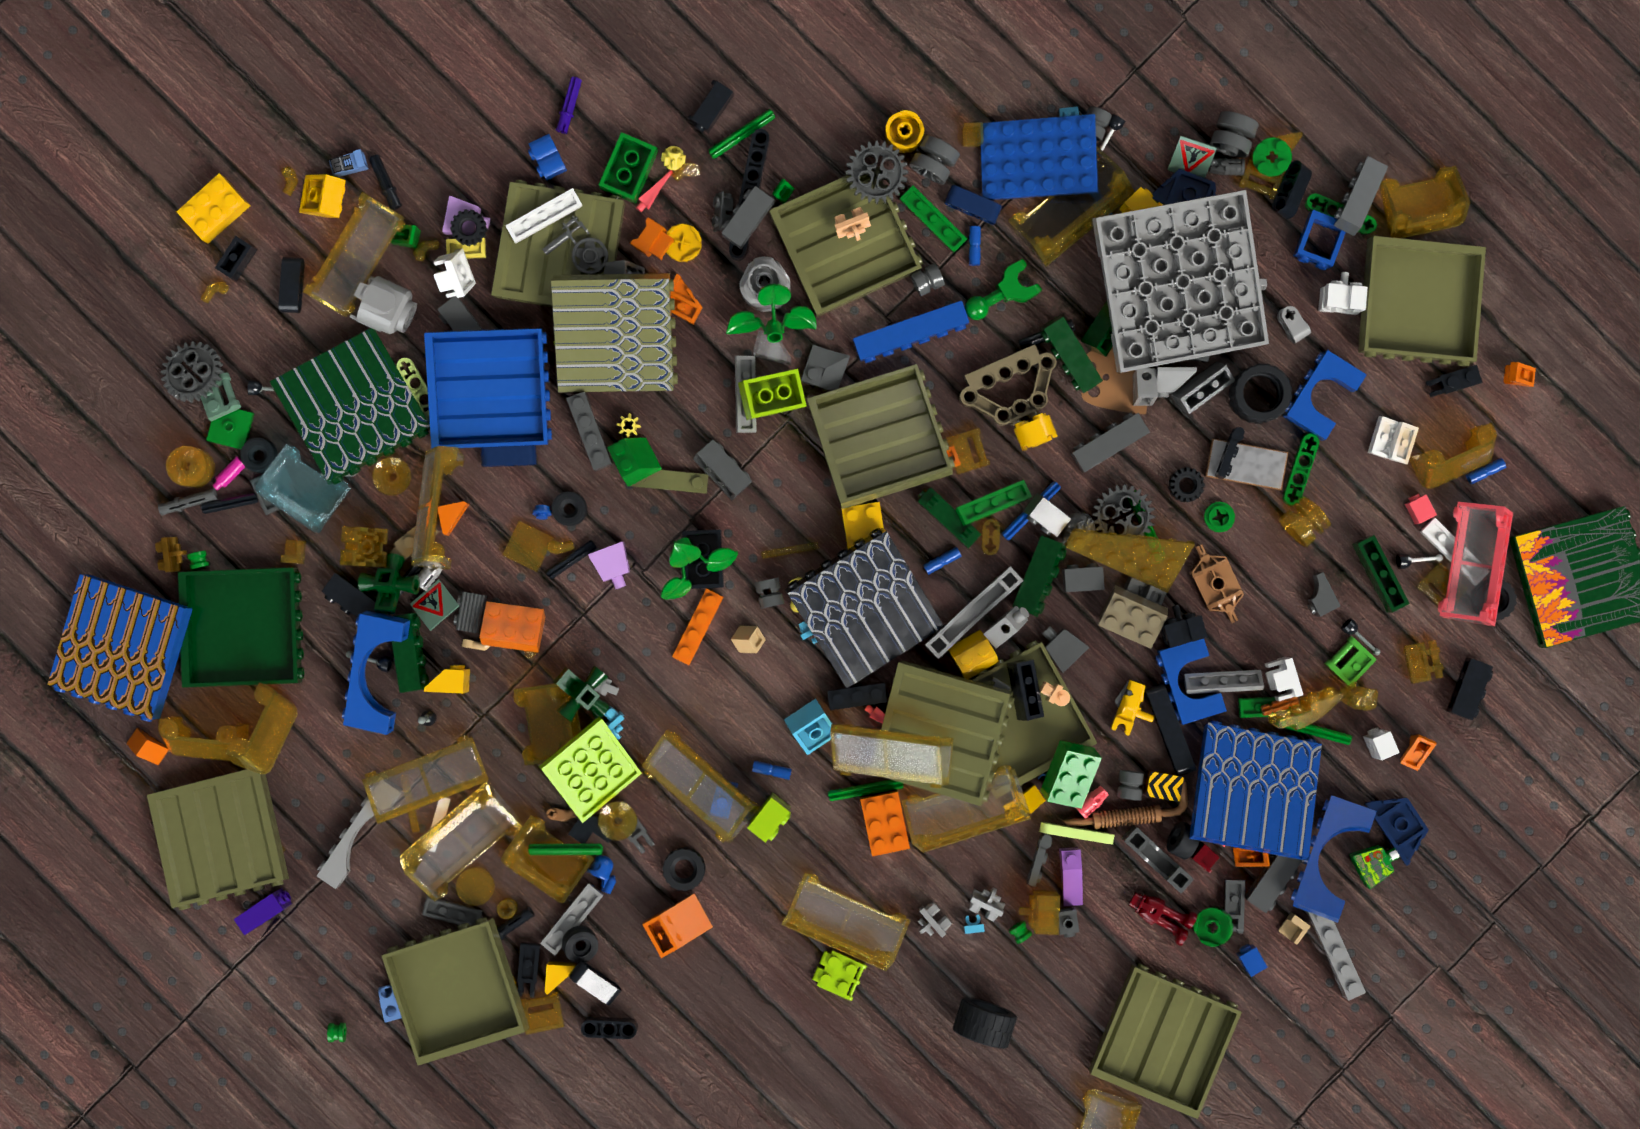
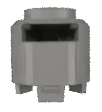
M772 257L755 258L748 264L739 283L744 301L751 308L760 312L772 311L771 305H761L758 300V293L761 288L769 284L766 277L770 279V284H781L789 290L791 289L789 276L780 263ZM763 277L762 283L759 284V279ZM775 305V309L780 308L782 305Z
M370 276L368 285L360 282L354 293V296L362 301L358 312L351 313L350 318L379 332L383 331L387 334H392L399 331L405 333L413 320L417 303L412 301L413 295L410 290L380 276L375 278Z

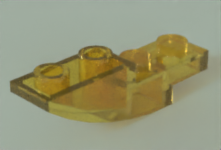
M1325 687L1321 691L1310 692L1306 696L1300 697V705H1293L1292 708L1286 710H1278L1276 713L1268 715V721L1279 729L1290 726L1295 730H1299L1327 714L1343 698V693L1334 687Z

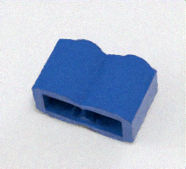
M550 134L528 143L530 146L528 153L532 160H537L539 166L536 169L540 177L544 176L546 180H549L567 171Z

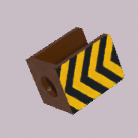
M1147 770L1143 794L1148 797L1179 802L1184 778L1176 774Z

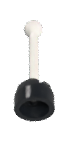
M1112 114L1109 122L1111 130L1099 151H1097V159L1102 157V151L1114 130H1120L1126 122L1117 115Z
M1404 553L1396 555L1398 569L1408 568L1412 562L1431 560L1440 562L1443 560L1441 554L1422 558H1411L1408 554Z

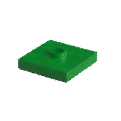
M238 409L211 421L206 441L242 449L243 445L248 441L254 413Z

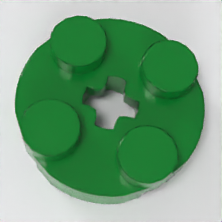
M1277 137L1263 139L1253 151L1254 166L1261 174L1272 177L1282 174L1288 169L1292 160L1290 147L1285 141ZM1271 151H1274L1275 155L1278 154V158L1274 160L1275 162H1271L1270 159L1266 158L1270 155Z
M1210 907L1201 911L1193 926L1195 934L1197 933V936L1200 938L1199 940L1210 947L1226 943L1233 933L1232 917L1217 907ZM1213 922H1215L1218 926V929H1216L1214 932H1212V928L1209 927V924H1212Z

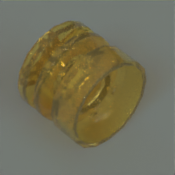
M181 446L170 453L166 461V470L171 480L178 485L198 488L205 486L211 481L215 474V463L207 451L192 446ZM187 463H191V465L189 466V470L185 469L187 467Z
M1303 496L1299 499L1300 504H1294L1297 514L1287 510L1279 517V522L1296 542L1307 548L1316 540L1313 530L1322 534L1324 533L1323 528L1328 529L1331 523L1324 511L1316 503Z

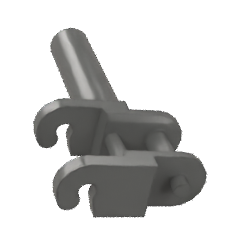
M572 215L573 219L566 224L562 223L564 225L562 228H566L567 231L542 249L546 255L569 238L574 244H577L572 237V233L579 227L583 228L587 234H590L583 223L577 221V216L574 217ZM576 222L577 226L570 231L568 227Z

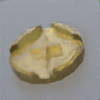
M472 867L460 874L456 883V891L459 898L466 904L473 906L482 905L492 897L495 889L492 875L481 867Z

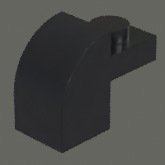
M593 814L583 823L578 820L568 835L580 843H586L592 833L609 843L615 834L612 833L613 830L605 824L601 826L599 824L603 817Z

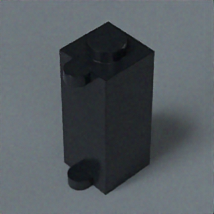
M712 80L713 88L695 115L688 116V119L694 124L693 127L701 133L705 131L709 134L734 97L732 90L715 80Z

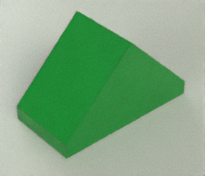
M391 224L388 243L417 249L421 230L415 225Z

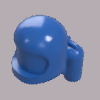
M598 855L594 858L591 868L587 869L586 872L602 879L601 891L611 894L616 883L615 876H610L614 866L613 861L605 855Z

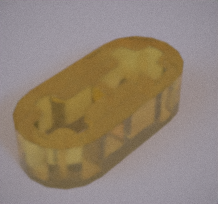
M989 519L984 522L982 527L981 548L986 555H994L999 550L1000 524L994 519ZM990 522H993V526L997 527L996 530H993L992 536H989L990 531L986 529ZM989 538H992V545L996 546L995 549H992V552H988L989 550L985 548V545L989 544Z

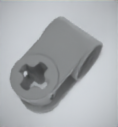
M1288 306L1278 311L1277 320L1293 344L1311 334L1309 325L1303 320L1295 307ZM1289 312L1290 316L1288 319H1286L1285 315H1287V313Z

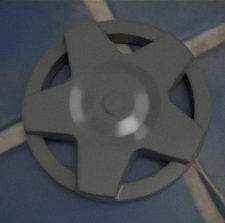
M584 238L574 246L572 261L575 267L582 273L596 274L603 270L605 262H608V251L600 240ZM594 242L598 243L602 247L596 248ZM585 243L584 248H578L581 244ZM575 256L580 259L579 265L576 262ZM605 256L604 262L602 264L600 259ZM589 267H592L593 269H595V270H592V271H587V269H588Z

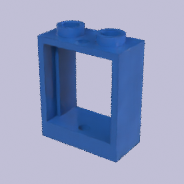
M1312 210L1308 214L1293 256L1298 257L1297 260L1300 262L1316 264L1315 267L1319 269H1330L1335 263L1346 232L1333 226L1336 218ZM1313 223L1338 232L1329 259L1303 250Z

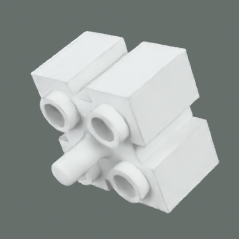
M1341 272L1340 281H1331V283L1320 288L1318 311L1357 315L1366 310L1368 287L1362 286V283L1352 282L1348 285L1349 273Z

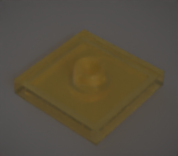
M519 521L503 556L538 572L554 537Z

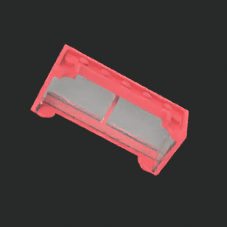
M1458 502L1457 507L1455 506L1453 511V517L1456 518L1458 525L1446 598H1443L1438 604V612L1443 618L1495 626L1513 512L1505 506Z

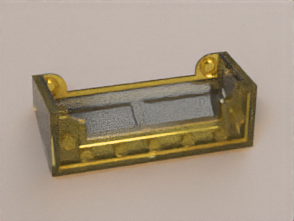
M1098 146V192L1049 196L1028 215L1025 212H1018L1008 220L1017 235L1045 267L1094 228L1092 218L1109 215L1135 193L1125 172Z

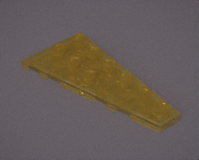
M1073 529L1065 547L1168 593L1195 543L1194 541H1177V539L1165 540L1149 536L1118 535L1111 532L1108 534L1092 530Z

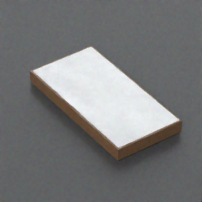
M1212 439L1205 477L1219 479L1215 477L1227 441ZM1238 443L1236 446L1239 447L1237 456L1232 458L1230 463L1232 465L1231 473L1221 480L1282 490L1288 452Z

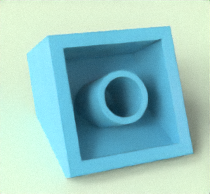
M816 699L784 719L792 735L807 755L839 735L837 729Z

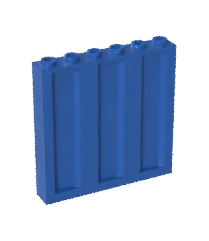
M543 328L424 333L431 449L548 445L549 440H552V429L548 428V421L551 420V410L547 409V401H550V391L546 390V382H549V372L545 371V363H548V353L544 351V344L547 343V334L543 332Z

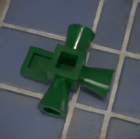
M387 554L386 568H378L376 576L363 572L359 575L358 587L361 592L375 589L378 591L374 607L376 613L395 614L400 591L417 594L419 591L420 580L418 575L400 576L399 572L405 562V558L401 555Z
M593 666L587 679L583 682L565 667L553 682L569 695L571 699L556 711L572 722L579 707L582 706L586 710H590L596 719L598 717L601 718L607 712L609 704L599 699L600 695L594 689L608 679V676L596 666Z

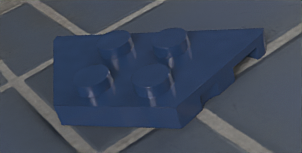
M1178 169L1152 193V198L1157 203L1160 202L1163 205L1214 196L1216 185L1211 180Z
M1402 797L1365 802L1366 808L1377 811L1374 820L1392 847L1396 849L1404 865L1408 866L1414 852L1421 845V840L1425 838L1429 831L1409 799Z

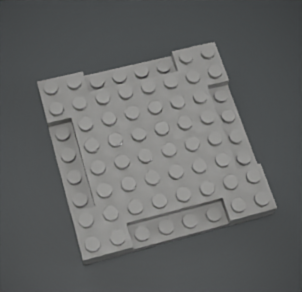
M1246 190L1092 218L1098 257L1101 258L1117 372H1128L1269 344Z

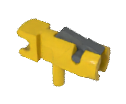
M1132 680L1127 681L1115 699V703L1119 708L1111 724V730H1116L1119 724H1124V733L1129 736L1135 717L1153 722L1155 715L1141 711V708H1139L1140 703L1143 702L1145 685Z

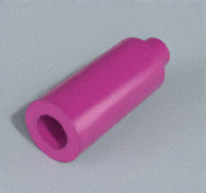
M236 456L215 477L217 481L212 486L216 490H219L222 486L226 487L245 468L241 458Z

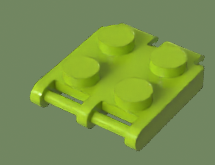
M832 950L831 953L824 951L819 964L825 967L823 969L817 966L812 980L818 982V987L852 1001L853 992L856 986L860 984L859 979L867 965L835 950ZM860 967L859 972H858L856 978H854V977H855V974L857 973L858 968ZM853 983L849 994H847L851 984Z

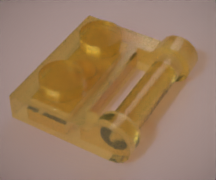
M1251 154L1238 187L1252 189L1274 200L1286 171L1272 177L1261 174L1254 166L1253 154ZM1251 175L1270 182L1274 186L1271 189L1248 180L1249 176Z
M980 428L946 438L948 446L955 447L961 465L955 467L957 475L991 465L989 459L986 458L980 438ZM969 437L973 438L980 462L974 463L967 440Z
M1438 563L1419 582L1416 588L1420 592L1423 591L1438 606L1442 599L1428 584L1431 582L1446 596L1450 571L1441 563ZM1460 581L1456 602L1468 590Z
M558 992L530 1000L521 999L530 1027L526 1031V1035L565 1026ZM553 1003L554 1006L552 1009L533 1013L528 1011L530 1007Z

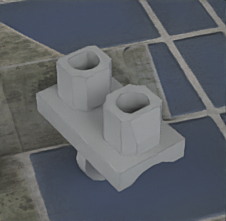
M994 887L990 892L985 889L983 892L974 889L971 894L969 910L978 913L982 907L987 910L985 917L994 922L998 916L1001 917L1003 915L1005 903L1000 902L1001 897L995 895L997 889Z
M934 902L925 907L922 905L919 908V912L928 922H925L922 918L918 920V923L922 926L919 929L920 934L926 931L929 936L933 935L934 931L930 928L932 926L941 937H944L946 930L951 926L952 922L945 915L939 921L935 920L933 916L940 909Z

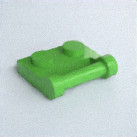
M1350 636L1347 639V643L1324 664L1348 687H1351L1377 659L1354 637ZM1354 647L1357 651L1339 669L1336 664Z

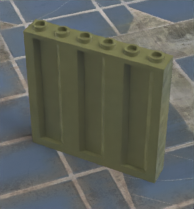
M877 167L875 171H872L874 172V179L871 186L872 189L875 188L878 174H881L879 172L880 167ZM846 175L769 210L816 317L906 278L910 274L921 270V265H923L920 255H916L914 252L915 244L912 237H908L905 232L907 230L905 221L899 219L897 213L900 211L896 202L892 203L889 197H886L885 204L882 199H879L878 204L875 203V199H872L869 204L867 197L861 201L862 194L855 196L856 188L850 190V186L853 184L852 182H847V178L851 177L850 175ZM863 175L860 177V181L867 184L870 182V177ZM882 180L878 183L883 189L888 187V184L884 185ZM858 207H861L864 213H868L871 226L865 228L866 232L859 234L861 240L857 241L855 236L849 239L847 236L838 238L835 229V216L844 214L846 220L853 218L851 211Z
M522 180L510 182L491 295L498 299L553 307L551 288L553 275L595 274L582 273L575 267L572 261V251L576 244L570 238L548 255L542 249L567 231L566 228H562L564 226L562 223H568L573 219V215L578 217L577 221H581L590 233L587 234L583 228L579 227L572 233L576 243L584 238L598 239L605 245L608 251V262L616 261L625 209L624 200H621L620 196L610 195V198L602 197L603 194L591 192V195L583 194L584 191L574 189L583 205L581 208L522 241L515 243L506 225L566 191L565 188L560 186H553L552 189L546 188V185L541 183L527 185V182ZM574 222L572 225H570L568 227L569 230L571 231L573 228H575L577 226V223ZM594 242L596 248L602 247L598 243ZM585 243L581 244L578 248H584ZM575 256L576 262L579 265L580 259ZM605 256L600 259L602 264L604 262ZM592 267L587 269V271L595 270ZM604 269L596 274H604Z
M917 364L807 398L842 509L953 475L952 468L955 467L952 456L948 457L946 450H949L947 440L942 439L940 434L943 432L940 421L936 422L935 415H937L935 405L930 404L929 398H931L929 387L924 386L925 375L922 369L919 370Z
M903 660L898 662L870 773L981 806L984 801L987 802L989 799L990 791L987 789L989 783L992 784L995 772H992V770L999 761L1000 754L997 751L998 747H1002L1005 735H1002L1003 728H1007L1010 717L1007 716L1008 709H1012L1014 704L1013 692Z
M264 766L147 795L171 908L178 907L179 911L191 908L190 904L197 903L200 906L208 904L209 899L216 898V901L228 899V894L234 893L235 896L247 894L246 890L253 888L254 892L263 890L267 884H272V887L283 885V880L289 879Z
M1138 963V966L1132 964L1088 1071L1095 1077L1198 1119L1242 1011L1237 1008L1238 1005L1228 1000L1226 1003L1222 1002L1217 995L1209 993V996L1202 993L1203 990L1198 987L1184 986L1185 983L1181 980L1174 978L1172 981L1167 979V975L1162 972L1156 971V973L1148 971L1149 967Z

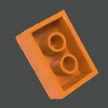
M486 601L479 637L481 644L539 653L545 622L544 609Z
M898 790L861 797L860 801L872 857L910 849Z

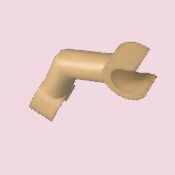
M463 639L462 647L485 651L490 647L482 645L481 642Z

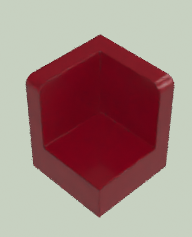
M1201 842L1190 858L1208 873H1211L1212 870L1210 868L1219 859V856Z

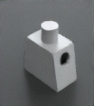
M1148 367L1135 370L1133 374V406H1152L1158 397L1156 369Z
M1017 606L1013 607L1002 615L984 633V636L995 648H998L1023 627L1028 621L1029 612L1023 607L1020 609ZM1001 626L1005 628V632L1002 631Z

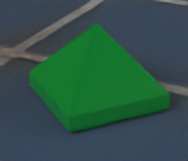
M782 178L772 195L784 204L795 188Z

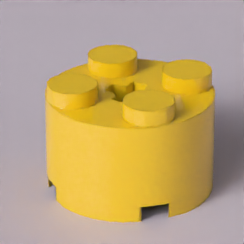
M908 110L893 114L886 124L885 139L889 146L892 144L894 151L899 149V153H911L919 147L924 135V126L920 117ZM907 129V133L902 135L901 131Z
M1041 413L1033 416V421L1031 422L1024 420L1015 424L1014 432L1022 451L1028 450L1027 448L1029 447L1033 448L1052 440V437H1058L1050 415Z

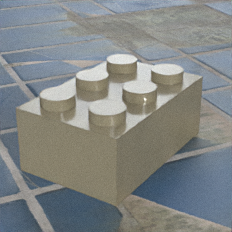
M1115 585L1099 616L1098 626L1151 649L1168 617V608Z

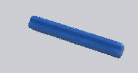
M1054 481L1040 495L1049 501L1061 487ZM1022 512L1002 532V536L1006 540H1010L1029 521L1026 519L1028 515Z

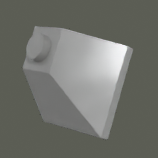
M1197 367L1156 368L1158 397H1169V394L1174 393L1197 372Z

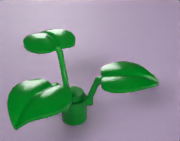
M768 284L761 288L758 293V300L761 305H771L772 319L768 321L766 327L760 317L755 318L752 312L742 311L732 315L726 334L748 333L762 327L764 334H767L768 341L777 343L783 339L785 326L790 329L809 328L816 330V317L811 309L797 306L793 307L790 313H785L781 324L776 319L775 305L786 304L791 298V292L781 284Z
M681 538L678 541H674L669 563L672 567H681L682 577L681 579L678 577L670 579L662 588L661 598L666 600L676 599L690 591L692 584L690 580H685V566L688 563L690 564L692 561L700 558L704 563H707L706 568L708 571L717 572L729 567L737 558L738 551L730 548H719L714 550L706 559L701 555L700 549L692 545L689 538Z

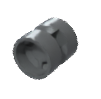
M1090 106L1086 115H1096V140L1101 142L1106 132L1103 127H1107L1112 115L1103 109Z
M935 263L926 266L925 271L918 270L910 274L920 297L930 293L931 288L936 290L945 285L941 272Z
M779 577L755 582L756 591L760 594L758 598L760 609L784 604L783 594L779 592L781 588ZM770 588L772 594H767V589Z
M1120 770L1119 781L1122 785L1117 789V797L1142 800V789L1139 786L1144 784L1145 773Z

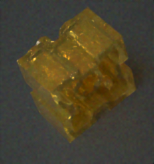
M342 526L341 542H345V550H341L340 565L386 567L387 552H383V544H387L388 529Z
M1033 890V895L1029 896V906L1031 908L1019 907L1018 914L1029 915L1028 924L1035 934L1059 935L1060 895L1057 891Z

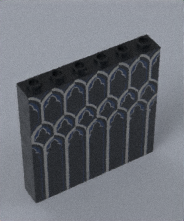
M884 528L874 529L870 532V536L855 541L853 547L848 550H841L837 553V557L832 560H825L820 564L821 567L815 571L812 569L806 572L804 578L799 581L794 580L787 585L788 588L785 589L846 688L944 627Z

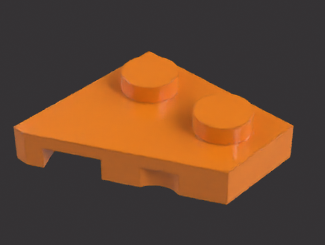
M676 274L674 278V291H671V298L675 299V310H671V312L694 325L703 308L680 275Z

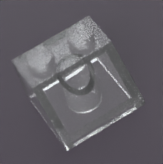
M759 330L753 355L761 359L791 366L792 359L781 341L777 343L769 342L767 334H764V330Z

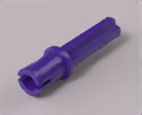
M571 77L562 111H559L560 118L556 131H561L562 134L568 133L571 118L574 117L572 114L582 82L578 77Z

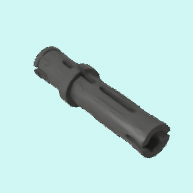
M212 488L186 497H176L172 501L158 504V510L161 516L176 511L182 512L186 508L218 500L216 489Z

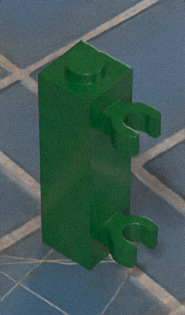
M924 488L917 496L919 498L917 503L967 549L982 535L971 524L963 526L956 510L932 488L929 490Z

